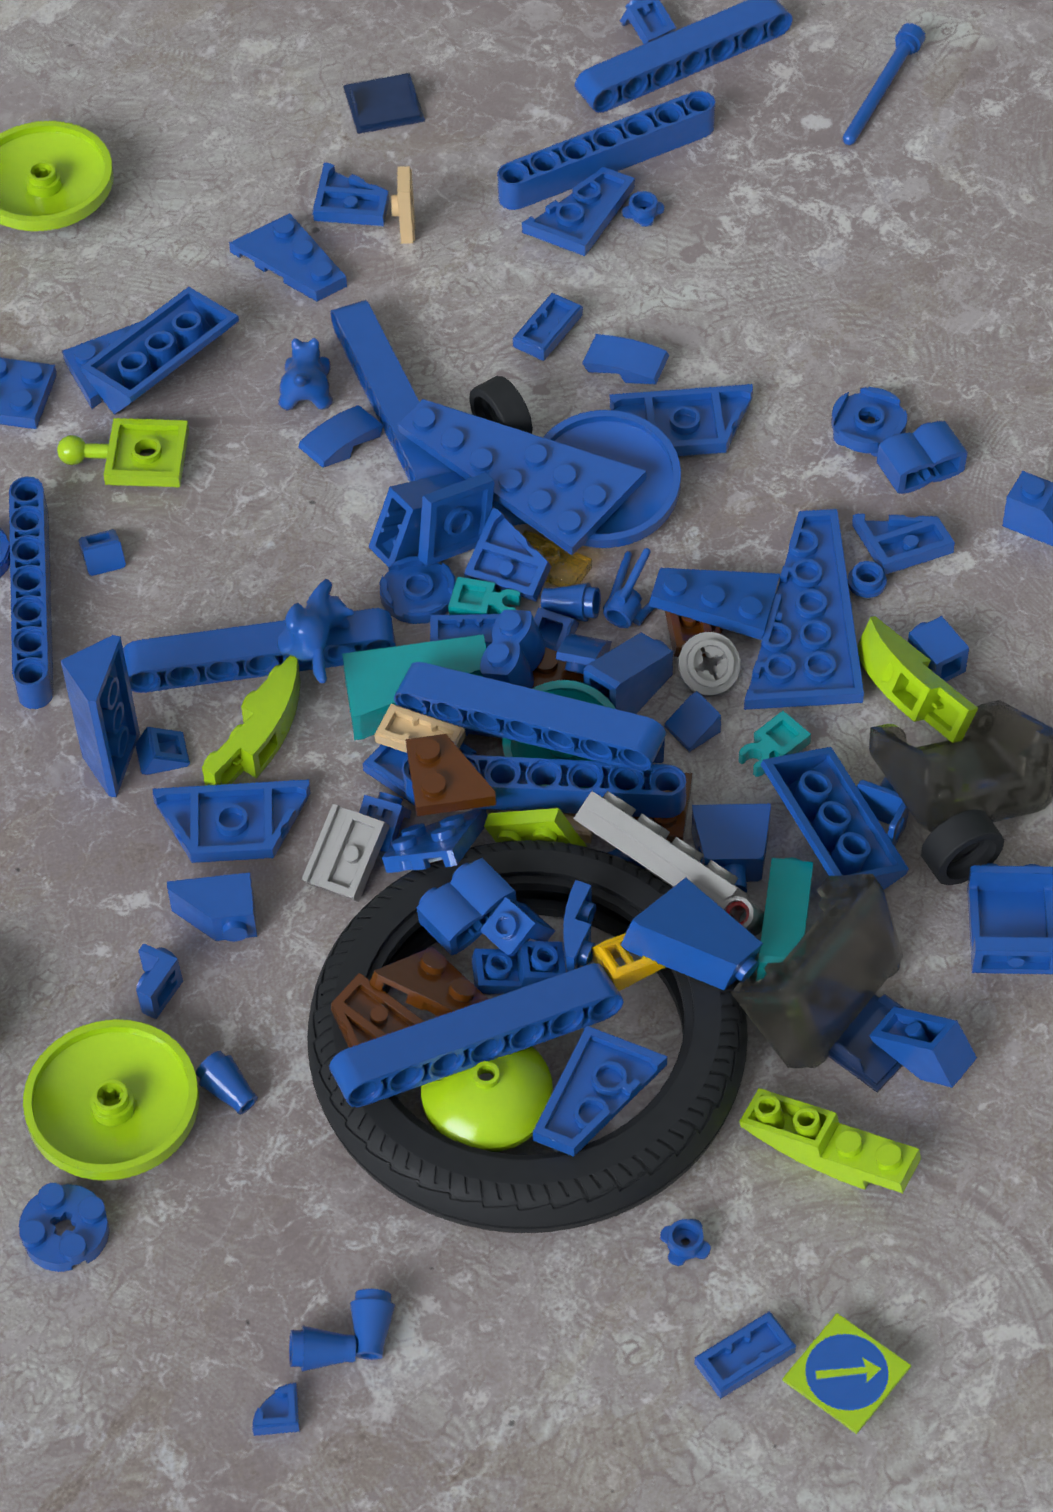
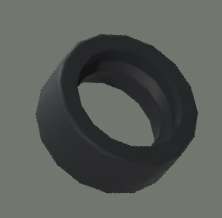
M495 376L470 391L469 402L473 415L532 434V420L527 405L519 391L505 377Z
M977 809L967 810L948 818L928 835L922 845L921 857L940 884L949 886L961 884L969 880L971 866L993 863L1003 850L1004 838L985 811Z

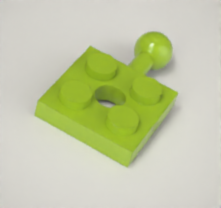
M113 418L109 444L85 443L82 438L69 435L60 440L57 446V454L60 460L68 465H77L85 458L106 459L103 474L105 485L180 487L189 435L188 420ZM144 449L155 450V452L149 456L138 455Z

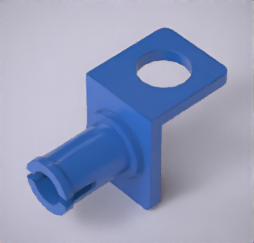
M891 767L886 771L880 786L865 780H860L857 785L876 818L881 822L890 824L887 836L894 846H896L907 825L912 797L903 794L911 782L910 775L902 769L897 779H893L898 771V767Z

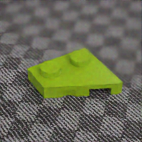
M559 808L488 813L484 825L496 843L542 840L587 847Z

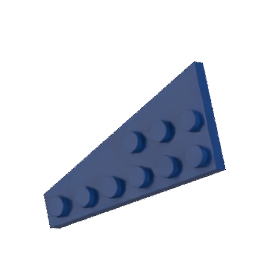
M422 399L398 423L399 433L465 480L482 473H487L495 480L493 500L572 556L647 479L646 470Z
M837 509L799 511L785 565L781 571L778 589L775 593L762 637L757 661H755L750 686L744 699V710L863 703L864 690Z

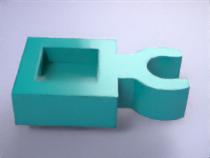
M457 577L448 606L449 615L501 614L505 609L516 610V608L507 607L506 605L520 606L521 596L519 591L513 589L496 592L494 582Z
M781 711L754 732V743L746 744L740 749L738 762L742 765L752 758L759 760L753 765V775L755 777L765 774L761 767L763 759L799 753L811 744V733L786 712Z

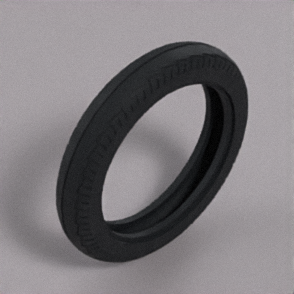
M542 840L504 841L469 848L456 866L445 867L443 860L431 862V867L427 869L412 870L400 877L366 904L350 921L334 943L315 985L308 1020L309 1066L318 1100L341 1144L363 1170L400 1199L442 1219L469 1227L497 1232L542 1233L586 1226L633 1209L665 1190L698 1161L725 1123L741 1085L748 1041L746 1008L738 979L725 990H721L668 967L657 971V973L668 988L676 1005L683 1033L678 1058L670 1076L659 1093L633 1119L614 1132L587 1143L574 1157L561 1151L534 1155L506 1154L468 1146L452 1140L426 1125L411 1113L396 1095L366 1106L352 1107L348 1105L329 1069L330 1062L334 1056L349 1048L331 1011V1003L358 973L371 980L375 970L426 950L437 942L419 923L417 907L421 897L428 890L450 883L454 872L461 865L483 858L516 891V900L518 902L526 904L537 915L564 918L567 901L575 880L590 884L592 903L596 904V911L591 926L614 937L626 933L632 919L672 889L671 886L645 869L612 854L580 845ZM386 984L382 990L388 994L391 986Z

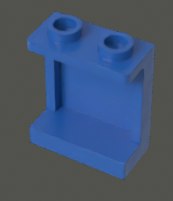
M993 863L971 866L967 895L972 973L1053 974V867L1037 864L999 866Z

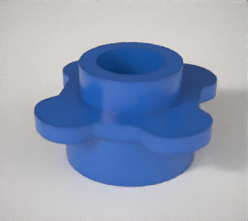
M639 191L631 195L629 206L623 207L622 215L626 219L632 218L636 223L647 227L653 224V219L658 214L664 212V205L661 202H657L654 194L647 191Z
M696 1219L678 1220L671 1226H665L660 1232L661 1241L666 1243L669 1249L668 1260L675 1266H682L686 1260L696 1257L705 1259L710 1254L711 1246L703 1239V1225ZM686 1239L690 1243L688 1245H683L681 1241Z

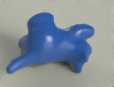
M297 338L293 339L291 342L292 357L286 359V373L281 377L278 404L282 409L292 410L299 401L308 400L312 401L319 410H324L330 407L333 402V398L329 393L330 383L326 377L331 370L330 360L327 357H320L319 342L316 338L311 339L309 342H301Z
M328 579L322 581L315 588L306 602V608L296 603L289 609L285 617L286 629L279 635L277 640V646L281 654L293 656L301 662L312 660L313 674L321 684L327 680L324 650L329 631L333 627L348 629L350 623L347 617L355 614L352 609L347 608L339 596H330L332 583Z

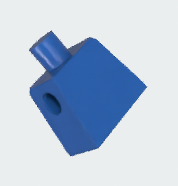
M771 803L692 805L691 833L695 849L704 854L700 862L707 866L710 860L734 874L738 877L734 885L747 893V882H758L763 877L770 828Z

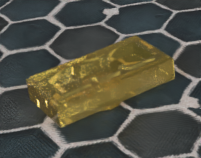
M526 529L522 533L529 544L551 566L546 582L557 587L577 585L582 582L591 570V558L578 552L572 556L551 540Z

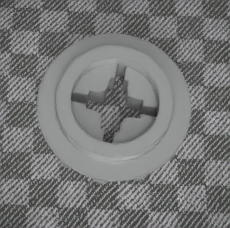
M703 632L694 635L681 646L682 650L677 660L680 679L689 686L690 691H698L705 696L717 695L728 690L737 680L740 672V656L735 645L727 637L715 632ZM703 653L708 658L722 657L713 666V675L708 670L702 672L701 670L697 672L695 670L703 662Z

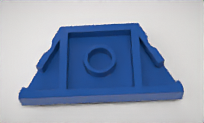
M753 384L609 394V405L611 410L628 412L654 424L669 438L678 456L726 453L753 398Z
M309 779L153 789L155 805L192 863L274 858L311 794Z
M473 809L461 814L452 815L427 826L425 824H416L401 830V835L392 841V846L382 857L386 873L423 870L431 867V862L443 860L445 867L458 865L485 828L484 825L488 816L486 809Z

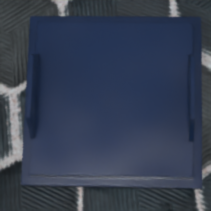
M410 73L343 85L357 134L425 122Z
M863 987L810 1041V1044L875 1092H878L903 1065L876 1045L869 1035L894 1006L904 1007L886 994L878 997L869 989Z

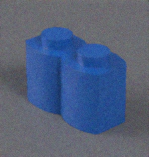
M937 421L924 423L913 433L893 434L885 438L879 444L876 462L897 493L905 494L921 489L930 482H940L960 474L965 470L968 452L947 422Z
M505 609L494 623L492 629L493 642L486 648L481 658V674L486 678L532 689L534 683L533 671L543 659L545 641L531 611Z
M480 858L472 863L461 865L454 872L450 883L428 890L419 901L417 907L418 920L438 943L453 956L466 949L482 934V926L505 897L516 900V891L483 858Z

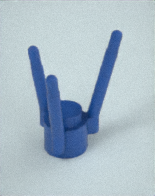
M649 548L643 550L623 588L622 585L630 565L632 553L630 551L625 552L610 596L603 606L605 618L617 627L629 628L632 623L640 626L646 616L655 609L648 606L649 602L641 608L640 602L642 597L633 589L651 553Z

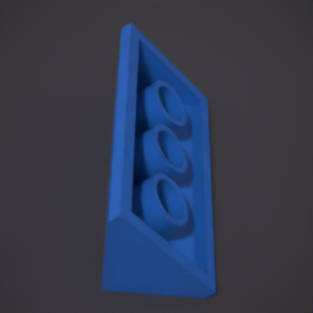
M188 286L82 365V373L112 413L116 414L239 322L238 315Z
M112 635L62 659L61 665L82 757L108 796L117 798L140 731L121 636Z
M832 747L762 760L761 767L833 884L855 906L859 908L907 874L909 868Z

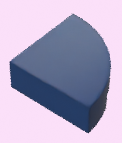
M290 1383L274 1390L275 1393L268 1397L261 1407L256 1410L252 1424L254 1436L300 1432L297 1383Z

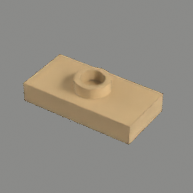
M410 166L397 167V195H391L392 217L399 216L401 244H408L415 241L413 181Z
M391 703L375 733V742L407 753L405 739L447 734L454 744L460 748L466 733L463 727Z

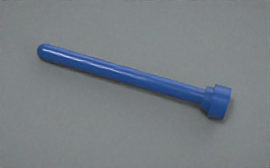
M906 23L898 31L895 37L896 49L843 135L842 139L846 145H852L856 142L907 56L920 50L926 35L918 25Z

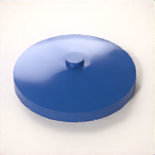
M595 410L569 417L544 435L543 438L646 470L647 479L582 546L614 548L629 545L655 532L670 517L680 495V461L669 438L651 422L628 412Z

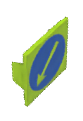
M836 1313L782 1378V1381L858 1434L909 1371L911 1365Z

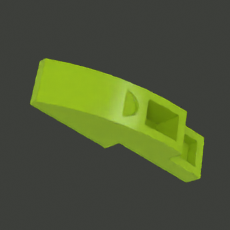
M876 616L870 617L857 644L859 660L867 674L884 695L913 722L925 720L950 742L962 741L978 707L928 668L931 661L879 618Z
M289 656L281 665H276L270 671L266 681L256 691L253 690L247 694L241 705L244 724L237 725L231 732L229 739L217 751L211 752L204 761L202 771L205 785L232 784L243 771L257 779L269 765L282 746L296 714L301 684L297 658Z
M758 1088L739 1121L742 1128L779 1152L832 1178L866 1190L869 1183L903 1194L921 1160L918 1148L841 1124L836 1112Z

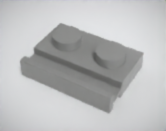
M332 804L301 880L307 884L315 885L359 902L390 826L381 820Z

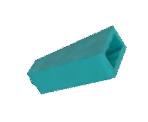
M484 634L343 653L344 675L354 740H362L375 735L391 703L396 705L394 695L410 665L414 662H424L483 677L480 663L486 650Z
M793 857L784 859L772 858L761 934L763 945L759 950L755 1007L797 1012L813 862L802 861Z

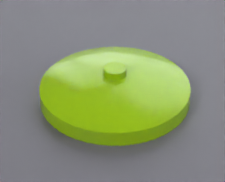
M37 121L18 125L0 133V224L23 231L59 229L88 217L108 197L114 179L111 156L104 142L91 131L67 122Z
M121 1019L89 1023L73 1029L55 1040L33 1065L23 1093V1111L26 1124L38 1150L46 1159L61 1170L92 1180L129 1178L149 1171L164 1162L178 1150L188 1137L195 1123L199 1107V1089L195 1070L189 1056L180 1044L170 1035L156 1027L142 1022Z

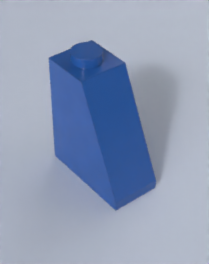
M453 471L390 486L369 548L388 567L395 561L408 556H418L422 496L465 479Z
M640 632L589 663L583 669L584 684L597 689L605 695L614 705L615 709L637 714L673 675V651L664 642L657 639L654 640Z
M684 878L632 919L621 943V946L631 953L641 957H648L660 965L721 990L728 988L737 979L743 983L753 974L759 965L755 958L763 945L760 940L687 878Z

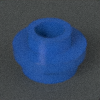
M860 562L848 574L849 589L859 597L873 598L880 595L886 588V575L883 573L881 566L875 562Z

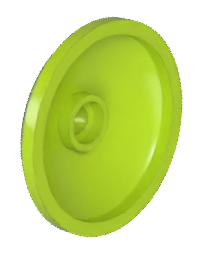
M533 1046L491 1061L480 1062L473 1068L421 1086L424 1113L435 1131L452 1140L491 1152L511 1149L531 1138L553 1093L550 1070L543 1057ZM484 1073L494 1076L489 1081H483L479 1078Z

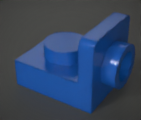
M631 0L625 6L626 11L620 19L623 26L632 24L643 44L676 30L675 24L660 0Z
M379 792L378 798L364 795L359 813L381 820L390 826L380 849V852L386 853L392 846V841L398 837L403 818L410 819L412 811L401 805L402 798L384 792Z
M508 897L503 899L481 928V932L509 956H514L525 941H529V939L548 941L556 931L526 904Z
M143 943L138 952L145 973H143L138 981L136 992L142 1013L157 1019L182 984L183 978L178 958L172 952L162 947L156 949Z

